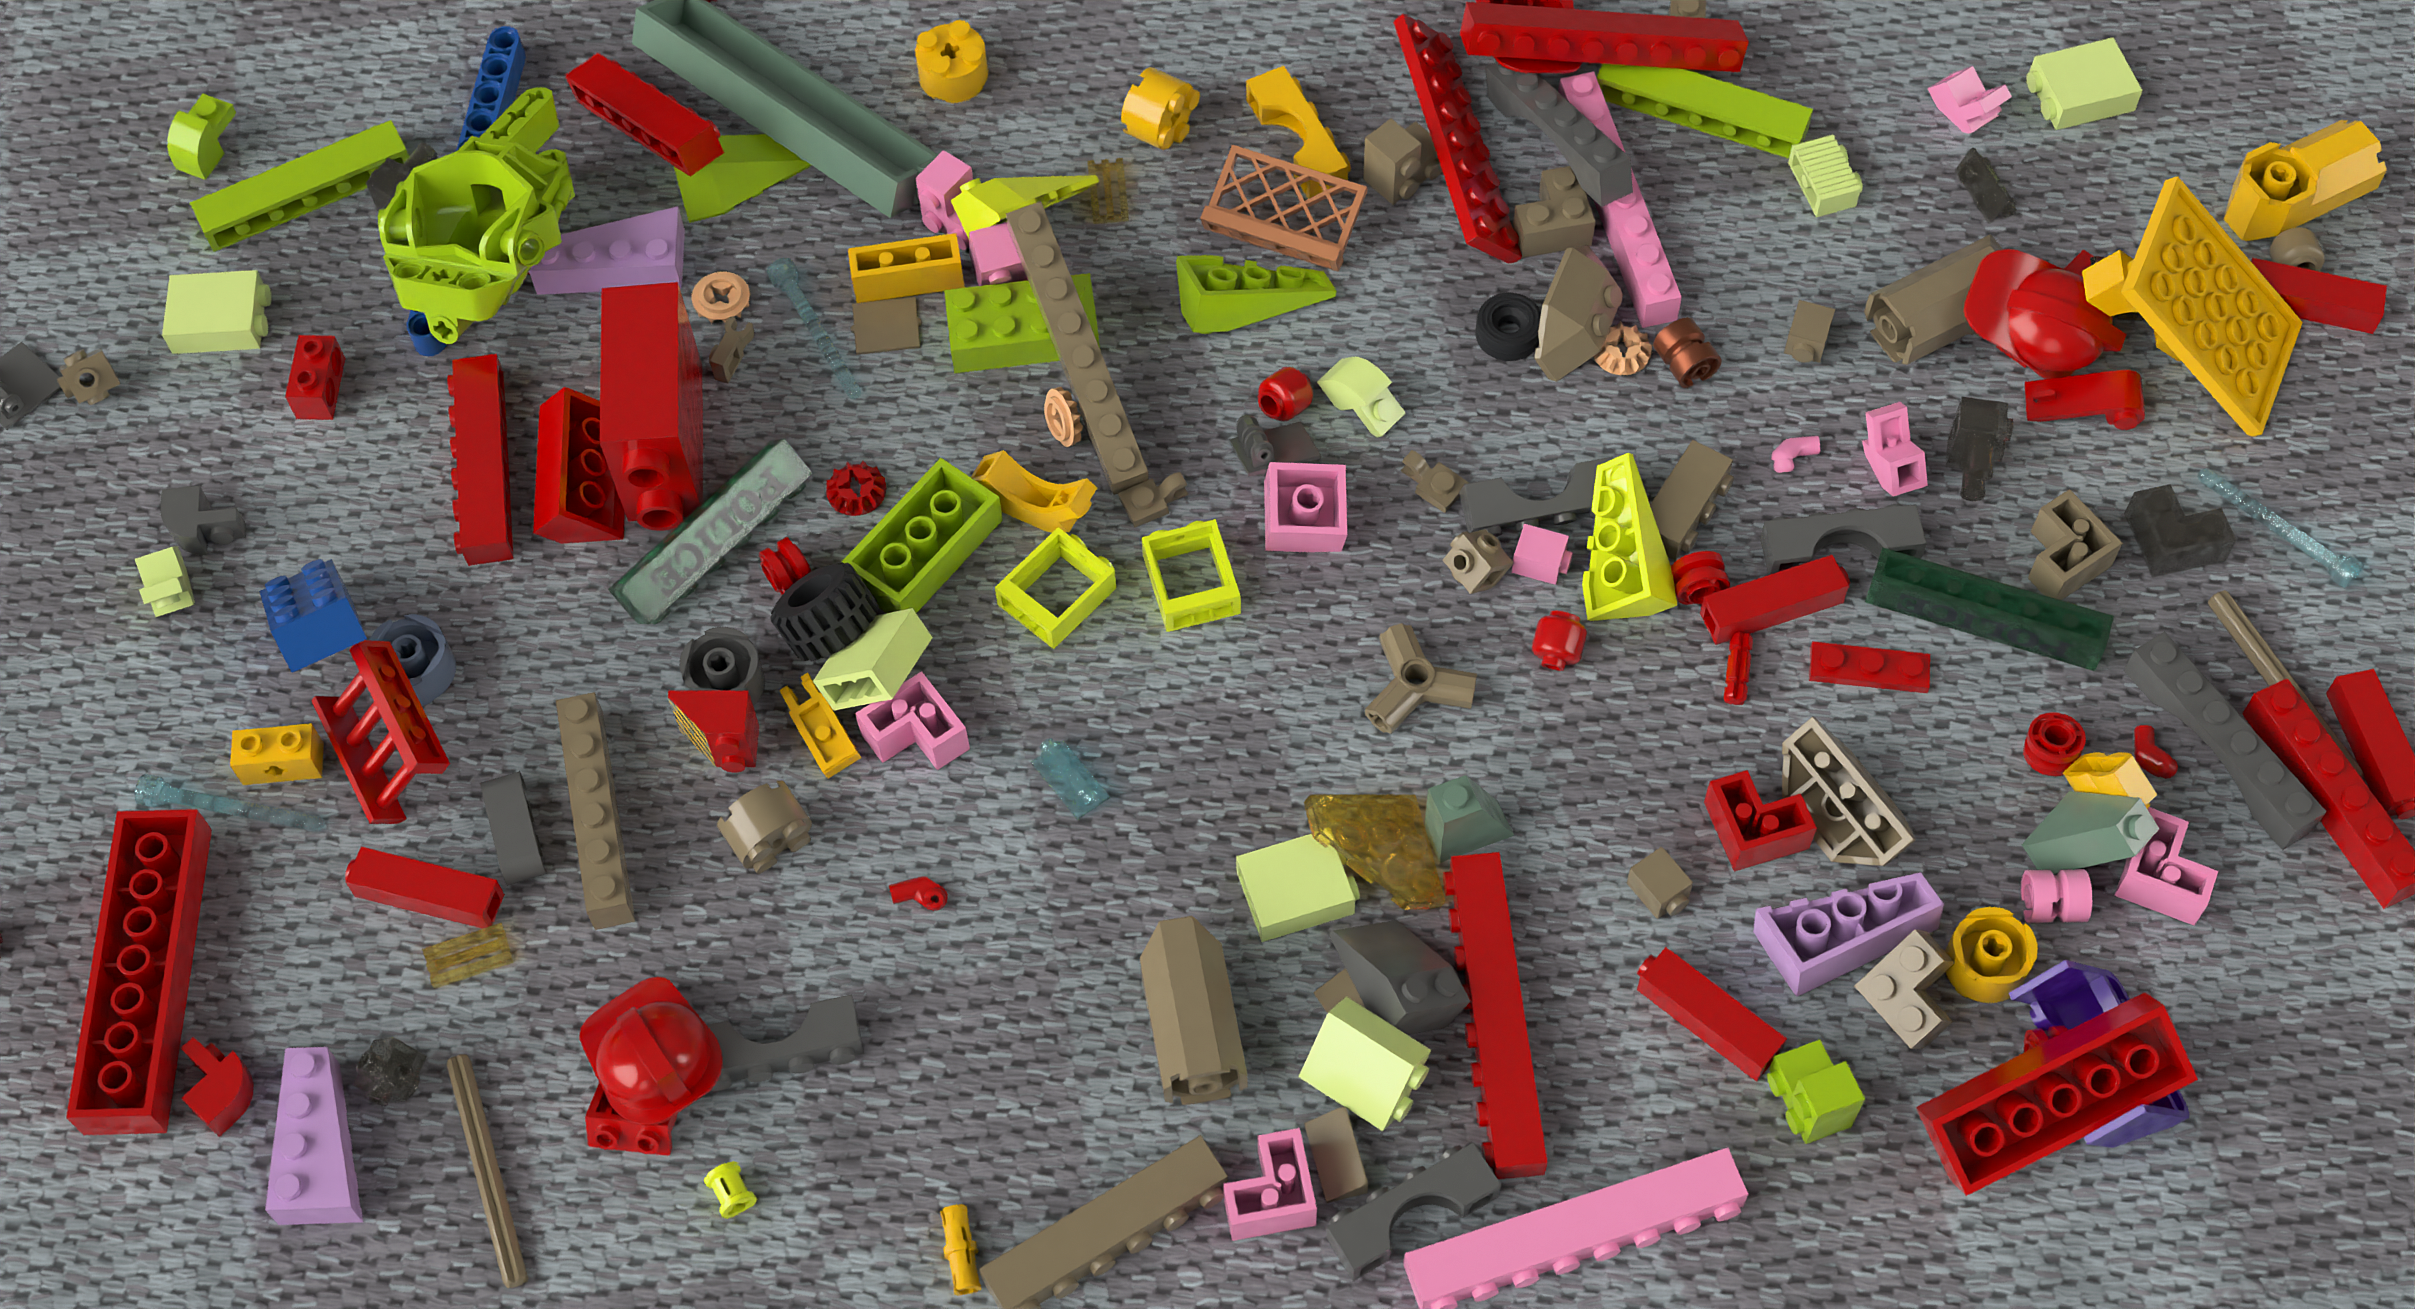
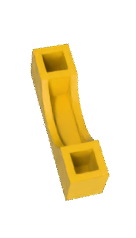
M1284 65L1246 80V101L1261 125L1287 127L1296 132L1304 141L1303 147L1294 155V164L1348 181V172L1351 171V165L1347 155L1344 152L1338 151L1331 130L1327 126H1322L1315 105L1311 101H1306L1299 80L1295 76L1291 77ZM1309 180L1300 184L1308 199L1323 192L1319 182ZM1325 184L1327 190L1333 188L1332 186Z
M2118 250L2083 270L2086 301L2108 316L2138 312L2121 293L2134 259L2123 251ZM2154 330L2156 347L2176 361H2181Z

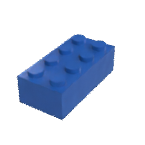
M323 559L312 561L301 568V573L287 578L286 575L276 577L265 584V589L259 591L270 631L292 673L367 639L354 603L332 559L326 562Z

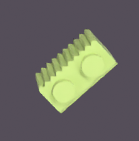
M1833 134L1792 145L1788 163L1816 217L1856 207L1859 195L1863 190L1862 180L1857 172L1852 173V168L1849 167L1847 151L1843 145H1838Z

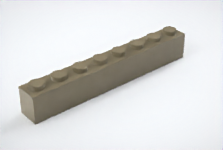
M1039 201L1006 213L1009 233L1112 494H1118L1147 481L1148 469L1042 202Z

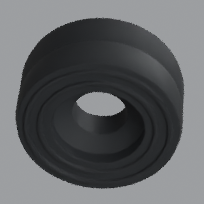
M1507 292L1490 297L1482 304L1477 314L1475 335L1478 345L1489 356L1503 361H1516L1531 355L1539 346L1538 330L1541 317L1539 307L1533 300L1518 293ZM1507 321L1514 322L1518 325L1519 330L1515 333H1505L1499 328V325Z

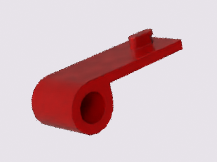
M2115 370L2024 382L2027 421L2043 422L2105 414L2108 424L2115 425L2120 430H2130L2145 419L2142 377L2136 371Z

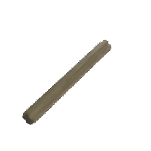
M2224 590L2214 594L2208 600V606L2267 685L2271 686L2288 678L2360 777H2362L2364 773L2361 767L2230 593Z
M460 1054L448 1059L447 1068L502 1280L507 1288H514L526 1283L528 1276L472 1063L466 1054Z

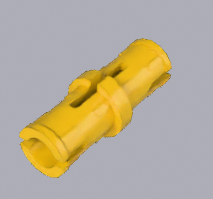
M963 1204L950 1205L940 1211L946 1238V1246L943 1248L944 1257L950 1263L953 1290L956 1296L975 1293L982 1289L975 1254L978 1253L977 1242L972 1240L968 1221V1209Z

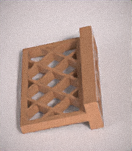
M1232 145L1208 206L1205 205L1200 219L1206 230L1339 272L1344 261V251L1368 189L1367 186ZM1240 157L1252 161L1256 171L1237 180L1233 172L1237 158ZM1258 163L1265 165V167L1260 169ZM1276 169L1286 172L1289 182L1270 190L1264 175ZM1292 174L1297 175V176H1300V177H1298V178H1296V179H1293ZM1230 176H1231L1233 182L1227 184L1228 181H1229V178H1230ZM1260 178L1266 193L1247 201L1241 186ZM1309 180L1319 182L1323 192L1304 201L1297 186ZM1325 184L1332 186L1333 188L1327 190ZM1293 188L1300 203L1281 212L1274 197ZM1237 189L1243 204L1231 210L1220 207L1219 204L1222 196ZM1344 190L1356 194L1353 204L1341 211L1337 210L1331 196ZM1270 199L1277 214L1266 220L1255 218L1251 208ZM1327 199L1334 214L1314 222L1308 207ZM1247 210L1249 215L1242 214V212ZM1304 210L1311 225L1299 231L1290 229L1285 218ZM1348 215L1346 223L1344 224L1342 218ZM1338 220L1342 229L1338 243L1324 240L1318 229ZM1281 221L1283 226L1277 225L1275 223ZM1312 232H1315V234H1316L1317 237L1312 236V235H1309V234L1312 233Z

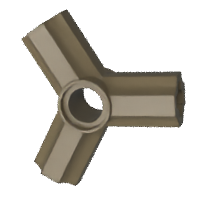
M1397 624L1380 634L1379 641L1395 678L1365 709V715L1375 727L1383 733L1388 732L1392 734L1412 711L1424 702L1472 708L1477 673L1434 667L1425 659L1411 625ZM1410 679H1420L1424 683L1416 685L1408 681Z

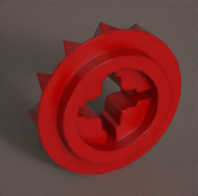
M847 461L845 467L840 470L834 469L833 476L830 480H826V495L830 505L836 511L845 515L860 516L870 513L883 502L886 495L885 477L879 472L877 466H868L864 461L854 465ZM852 477L861 485V497H857V494L851 488Z

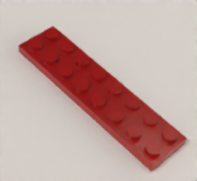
M1403 13L1393 23L1466 244L1505 263H1516L1523 258L1518 245L1519 237L1512 228L1508 216L1510 213L1509 207L1500 193L1498 187L1500 181L1492 169L1489 160L1490 152L1483 143L1480 134L1481 125L1474 116L1470 104L1472 102L1471 96L1464 87L1461 78L1463 75L1462 69L1456 62L1452 51L1453 43L1445 33H1439L1428 27L1422 20H1415Z

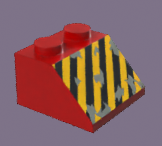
M748 690L668 691V699L680 732L711 763L731 773L742 772L745 770V767H756L759 722Z

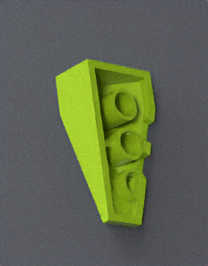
M767 134L721 135L718 139L724 151L721 156L691 177L675 166L674 170L688 221L692 223L724 215L733 210L734 206L751 197L755 198L762 194L763 190L780 181H786L812 165L802 160L798 155L780 143L774 141Z
M1215 255L1177 256L1176 259L1181 313L1193 333L1211 334L1213 332H1227L1333 298L1337 292L1324 271L1284 265L1277 267L1276 271L1267 270L1257 266L1256 261L1245 260L1244 266L1223 263L1222 256Z

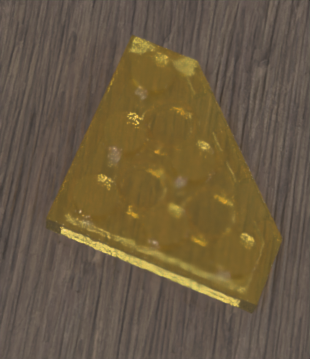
M1310 794L1304 801L1313 839L1325 848L1331 845L1348 859L1345 863L1370 884L1374 881L1379 883L1393 895L1390 900L1403 910L1433 909L1441 907L1446 902L1416 795Z

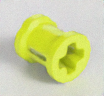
M736 1161L723 1163L715 1167L704 1178L707 1188H713L721 1204L719 1211L725 1219L732 1218L749 1209L757 1201L754 1193L747 1191L739 1175L741 1168Z

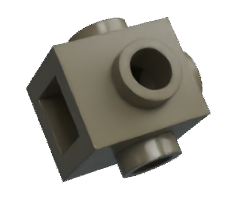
M101 348L88 354L82 349L63 358L66 363L60 367V372L63 376L57 378L66 397L71 398L75 396L79 404L86 400L89 405L98 403L110 396L107 390L120 385L116 373ZM88 372L93 375V379L89 382H84L79 379L80 376Z
M1486 529L1471 533L1465 531L1459 534L1451 542L1450 546L1452 549L1443 559L1455 580L1461 583L1470 594L1494 587L1514 564L1500 547L1499 540Z

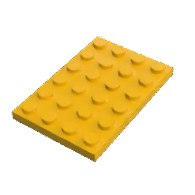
M2178 176L2167 179L2164 182L2121 293L2240 428L2252 437L2262 435L2303 322Z

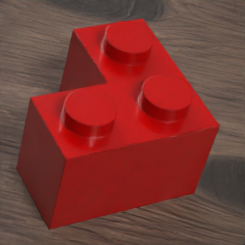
M1748 770L1709 782L1704 804L1734 872L1810 849L1817 827L1801 793L1763 804Z

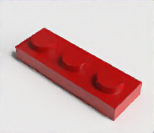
M1812 641L1810 647L1809 681L1928 694L1930 689V654Z

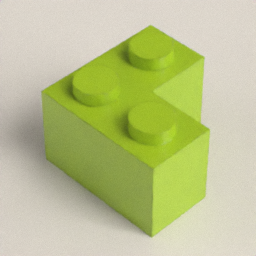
M1820 1039L1774 1056L1769 1068L1770 1073L1767 1074L1768 1084L1772 1093L1776 1097L1782 1096L1788 1110L1785 1112L1789 1128L1793 1134H1801L1805 1144L1851 1128L1865 1100L1847 1062L1845 1061L1833 1066Z

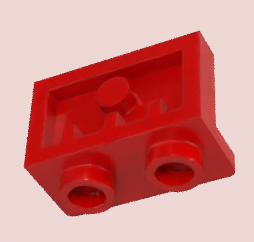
M599 1083L585 1115L588 1146L605 1150L613 1149L670 1156L672 1151L671 1132L678 1113L657 1125L642 1126L631 1123L622 1118L613 1109Z

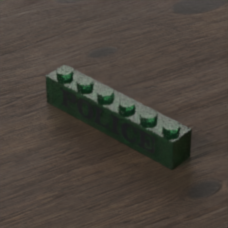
M785 439L770 440L618 579L608 591L638 624H658L670 614L671 609L669 606L679 597L680 599L688 597L698 588L699 584L696 581L706 572L708 574L713 573L725 563L724 555L733 547L735 549L740 548L752 538L751 530L760 522L764 524L774 518L780 511L777 506L786 498L792 499L801 493L806 487L804 481L813 473Z
M1883 547L1865 599V603L2092 671H2095L2106 649L2114 616Z

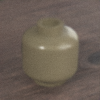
M2297 227L2288 229L2280 233L2270 246L2272 262L2314 271H2320L2324 264L2325 255L2315 234L2307 228Z

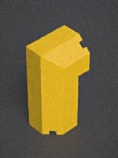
M2340 120L2280 148L2281 144L2269 142L2248 152L2233 184L2224 220L2243 241L2275 237L2288 229L2296 228L2378 189L2387 171L2385 161L2378 163L2376 155L2382 151L2380 141L2362 121L2347 123L2348 120Z

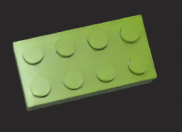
M1090 273L1071 275L1100 348ZM1028 280L944 290L954 373L1060 361Z
M940 458L842 562L852 565L879 605L878 608L885 613L913 608L915 613H917L1003 521L1000 497Z

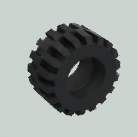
M838 562L818 568L795 582L776 602L771 611L770 619L798 659L800 658L801 661H814L840 651L857 639L874 620L879 605L852 565Z

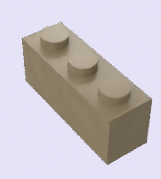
M1695 440L1691 441L1650 504L1667 557L1674 561L1677 560L1682 550L1687 553L1690 552L1699 532L1695 531L1700 522L1705 525L1708 524L1717 506L1713 503L1717 495L1725 497L1734 480V476L1730 475L1733 459Z

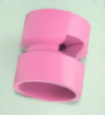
M2085 869L2060 870L2057 876H2054L2051 870L2024 871L2021 881L2022 901H2025L2026 908L2031 909L2023 910L2027 923H2051L2056 916L2059 917L2061 922H2088L2092 911V887L2089 874Z

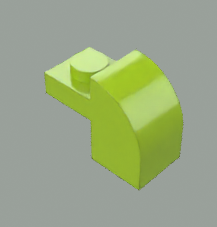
M202 93L188 113L178 110L171 123L167 140L168 153L177 170L204 180L207 179L224 156L218 137L236 115L232 104Z

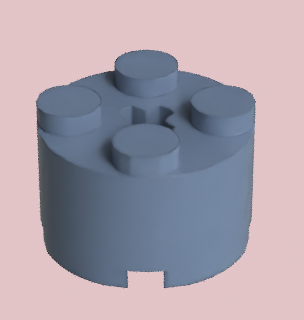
M417 614L404 615L405 619L392 622L390 619L381 624L369 640L390 641L421 705H427L444 693L452 683L456 672L454 654L444 634L433 620Z

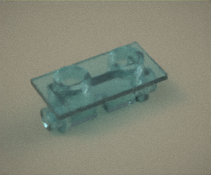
M1049 738L1040 745L1042 753L1031 761V764L1077 820L1110 798L1064 741H1054L1052 738Z

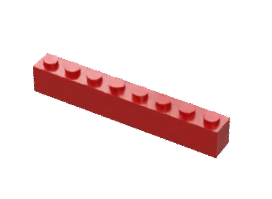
M1466 2L1460 29V36L1467 55L1741 72L1749 43L1738 20Z
M1500 852L1451 856L1450 869L1447 872H1443V885L1445 896H1453L1454 909H1448L1450 932L1458 933L1460 946L1454 947L1456 971H1464L1465 984H1462L1470 999V1002L1464 1008L1469 1009L1471 1023H1465V1038L1467 1048H1475L1477 1062L1470 1063L1473 1088L1481 1087L1482 1102H1476L1477 1122L1479 1128L1486 1127L1488 1142H1482V1156L1489 1167H1492L1493 1173L1498 1180L1545 1175L1548 1162Z

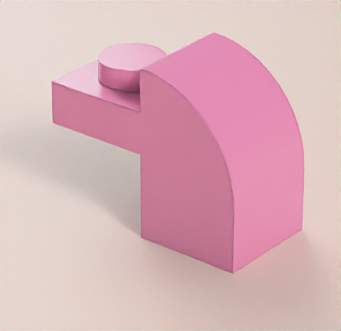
M1973 66L1953 72L1928 88L1937 108L1963 133H1973L1998 117L1997 113L2002 111L2000 104L2012 97L2006 84L1986 91Z
M1897 402L1866 412L1868 439L1862 441L1864 453L1882 488L1894 497L1928 486L1925 452L1910 441L1907 406Z

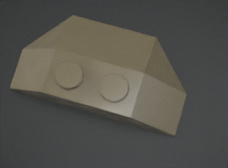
M1589 245L1566 248L1542 305L1538 330L1539 347L1535 350L1534 359L1547 378L1556 382L1601 351L1624 295Z
M1812 716L1782 743V754L1784 755L1782 799L1802 794L1817 827L1813 840L1831 862L1886 866L1916 841L1901 810L1853 752L1815 717Z

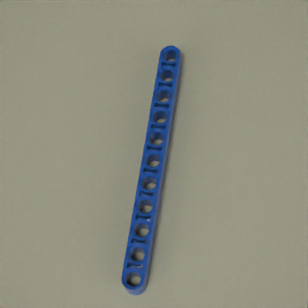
M498 27L488 37L456 151L471 136L479 138L515 100L526 60V53L520 35L513 27ZM410 310L407 330L416 351L423 356H435L441 353L447 344L440 342L431 334L425 313Z

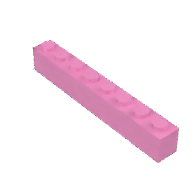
M1589 72L1560 78L1558 92L1625 152L1595 73ZM1631 168L1633 193L1603 207L1595 200L1594 203L1641 327L1645 328L1676 321L1682 296Z
M1725 1148L1405 1253L1404 1268L1420 1309H1455L1458 1306L1457 1301L1472 1296L1476 1302L1484 1301L1497 1295L1499 1287L1514 1283L1515 1288L1529 1286L1540 1279L1538 1274L1555 1270L1557 1275L1571 1272L1580 1266L1579 1261L1595 1256L1596 1261L1608 1260L1621 1252L1620 1247L1635 1243L1637 1248L1650 1246L1661 1239L1660 1234L1674 1229L1678 1235H1682L1696 1230L1701 1226L1700 1221L1714 1216L1717 1221L1731 1219L1741 1212L1740 1208L1744 1206L1748 1192L1729 1148Z

